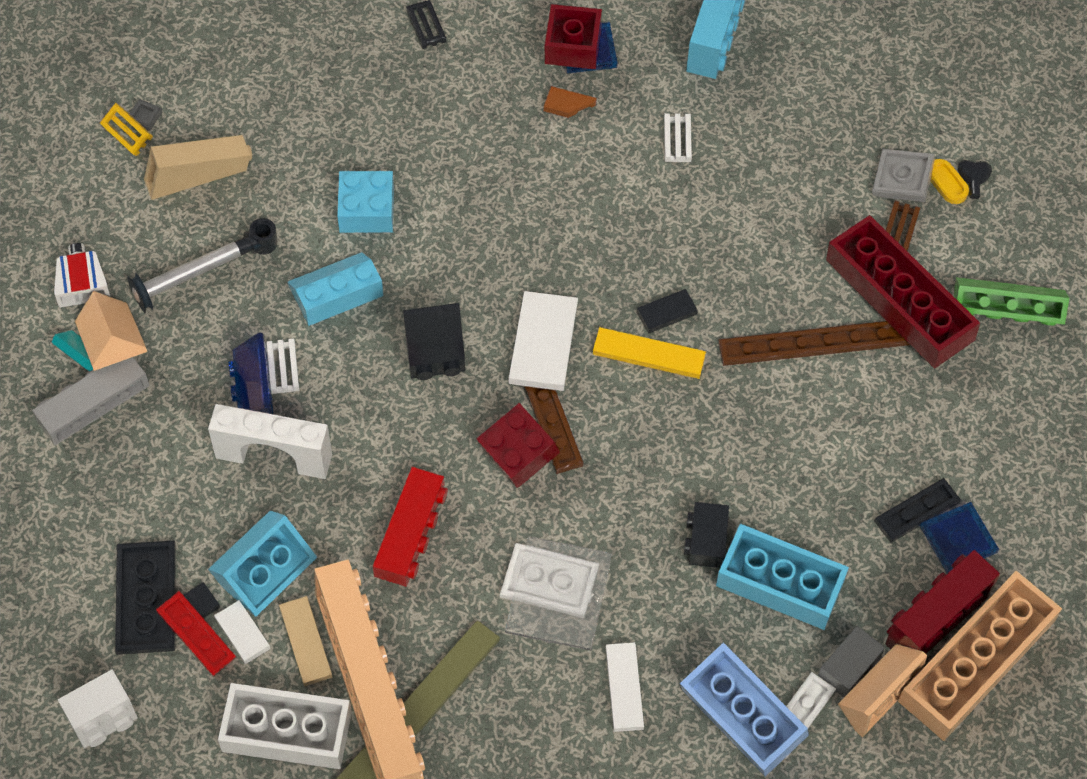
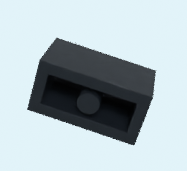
M695 502L693 512L688 511L686 529H692L691 538H685L684 555H689L688 565L721 568L726 552L729 505Z

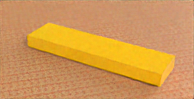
M599 327L593 355L700 379L706 351Z

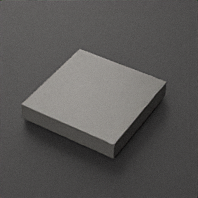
M882 149L872 194L883 198L925 202L935 154Z

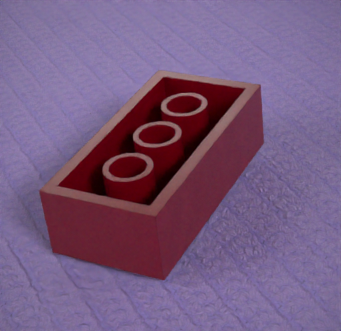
M975 550L967 557L962 554L954 561L951 566L953 569L947 575L944 572L938 575L931 584L933 587L927 593L924 590L921 591L912 600V607L907 611L901 609L892 618L891 622L893 624L886 632L888 638L885 645L890 650L898 644L923 651L927 654L990 596L1000 573Z

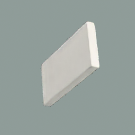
M524 291L509 374V384L564 391L578 298Z

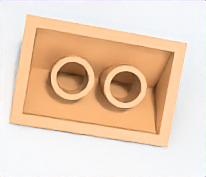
M93 291L75 320L93 370L95 371L146 353V346L128 304Z
M896 644L838 703L854 730L862 738L899 700L903 689L923 669L927 658L923 651Z

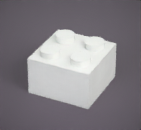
M113 669L58 699L84 748L100 745L106 740L107 735L116 730L121 732L133 725V721L138 718L129 697Z

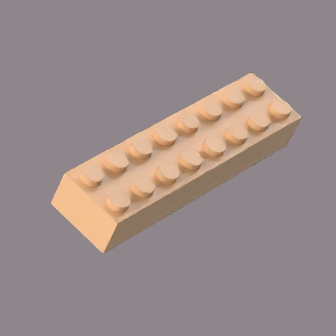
M349 559L315 568V596L376 779H424L422 772L425 770L424 761L421 753H415L413 743L416 741L411 725H405L403 717L406 716L405 706L402 698H396L394 690L397 689V684L393 672H387L385 663H388L385 648L383 645L378 646L376 637H379L376 622L374 619L369 620L368 611H370V606L366 594L361 595L359 586H361V580L358 570H352Z

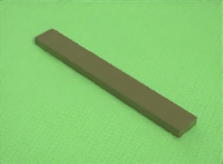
M478 620L404 702L406 716H403L405 725H411L414 736L423 729L500 641L498 635ZM366 746L336 779H376Z

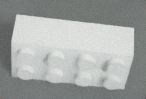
M231 683L218 742L222 752L341 769L352 714L350 700Z

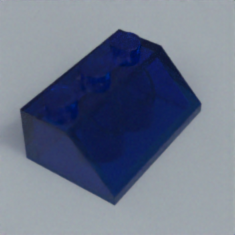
M257 333L233 349V361H228L230 378L235 377V385L230 386L232 402H237V407L240 409L274 415L263 333Z

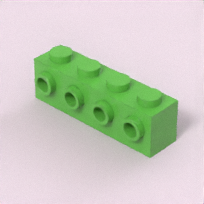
M956 277L953 295L972 315L980 314L992 319L1012 318L1018 322L1039 321L1045 325L1065 324L1070 299L1066 291L1061 289Z

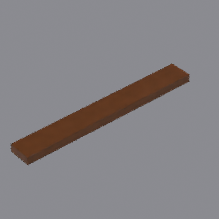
M887 321L718 340L723 366L910 345Z

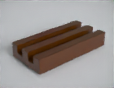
M895 200L886 231L889 234L891 233L897 211H901V219L894 238L899 243L907 214L913 215L903 246L908 251L921 207L915 206V209L910 208V204L905 203L902 206L899 205V201Z

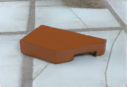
M551 86L543 111L569 118L576 115L578 111L596 106L597 98Z

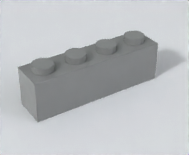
M131 357L101 369L90 371L83 379L75 384L66 386L56 396L40 402L32 411L37 423L55 446L149 387L146 373L136 360Z

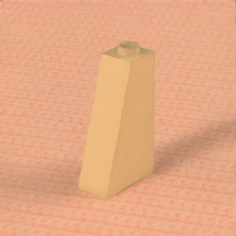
M243 135L151 147L144 177L151 200L246 171L249 161L252 160L251 147L246 145Z

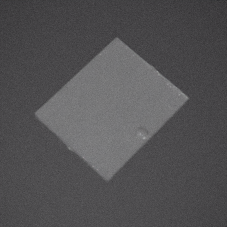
M528 536L505 633L591 651L613 553L579 547L571 543L565 544Z

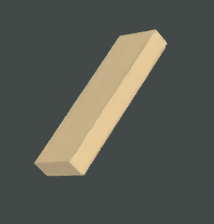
M305 596L280 604V611L304 686L333 678L308 597Z

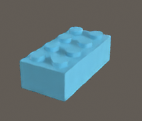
M703 0L689 44L686 72L716 79L718 71H724L727 60L726 53L731 49L733 42L732 34L733 31L736 32L740 19L738 15L743 11L745 0Z
M740 524L719 570L716 586L825 630L849 567Z

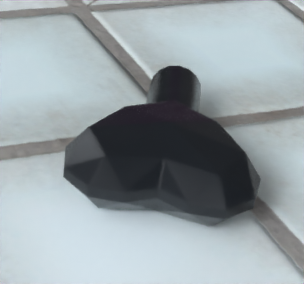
M962 160L958 164L957 170L963 180L970 184V198L979 199L980 184L988 180L992 173V167L986 161L975 163L970 160Z

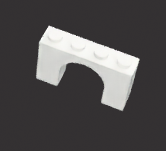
M215 405L208 430L216 459L243 464L249 444H264L281 449L291 455L296 462L298 474L326 479L332 457L328 425L224 405Z

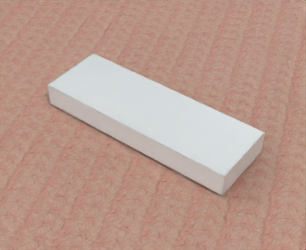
M635 643L607 644L606 657L614 732L644 730Z
M811 672L786 707L809 728L836 688Z

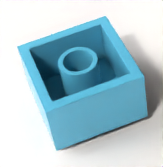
M339 171L337 216L339 232H393V171Z

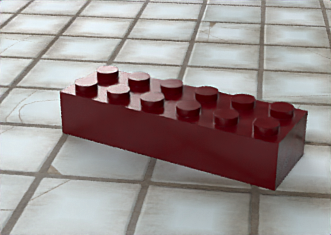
M871 215L829 242L826 261L934 369L976 340L980 322Z

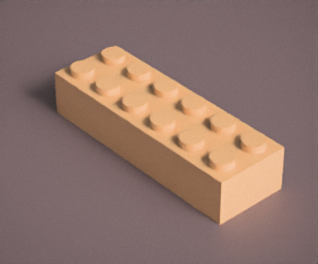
M1015 571L903 689L898 702L940 739L945 741L1051 627L1062 608L1019 572Z

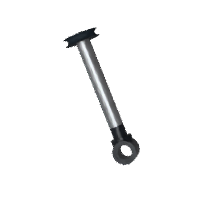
M267 218L256 219L251 223L249 230L244 232L243 238L144 283L137 273H135L133 279L128 276V283L134 298L141 310L146 313V308L148 307L153 310L150 298L250 251L253 254L258 253L262 255L273 252L278 242L275 224Z

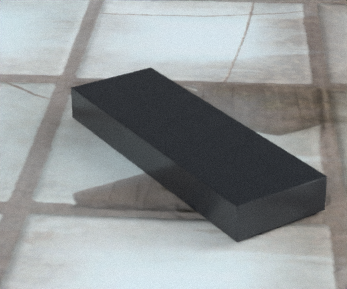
M942 478L875 518L874 522L889 542L892 543L957 505L961 499L945 478Z

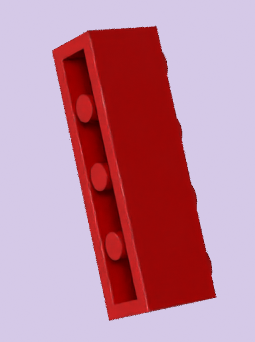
M411 467L374 561V577L407 587L410 578H416L419 569V563L416 561L420 553L424 554L429 543V538L426 535L429 528H435L439 515L436 509L438 504H444L447 497L448 488L445 487L444 476Z

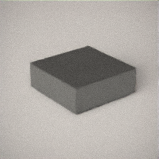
M139 99L129 114L147 131H151L163 111L162 108Z

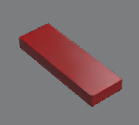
M180 591L156 609L161 618L213 677L236 659L234 653Z

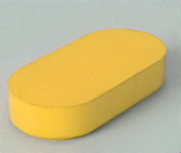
M935 159L930 182L947 202L951 204L964 202L969 193L967 183L951 163L944 159Z

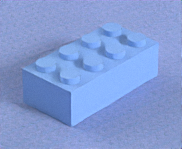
M724 642L680 683L682 691L765 777L809 736L808 728Z

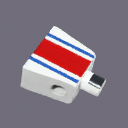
M82 243L69 245V255L60 256L57 258L54 293L59 308L84 304L88 301L93 291L111 297L96 252H85V246Z

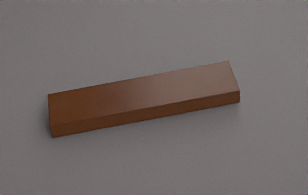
M524 386L537 423L553 439L560 451L551 460L556 474L583 467V460L556 390Z

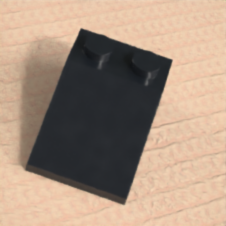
M459 303L403 310L406 350L411 379L428 380L435 375L456 376L460 372H464L465 354Z

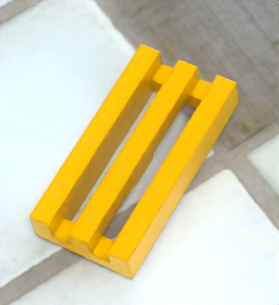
M117 103L113 105L100 122L110 134L135 156L141 153L139 151L141 147L144 148L147 145L145 143L146 140H151L153 137L150 132ZM118 112L142 135L139 137L115 113ZM111 119L136 142L134 145L109 123Z

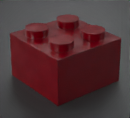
M551 4L544 45L545 64L596 69L602 29V9Z
M520 403L476 438L481 448L516 488L524 484L560 453L553 439Z

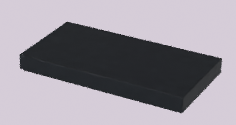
M175 540L117 544L116 655L175 651V633L156 611L157 608L176 594Z

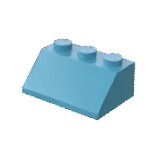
M362 252L287 282L308 326L383 296L382 280L372 260Z
M269 511L208 570L237 601L240 600L242 605L256 617L317 556L285 515Z

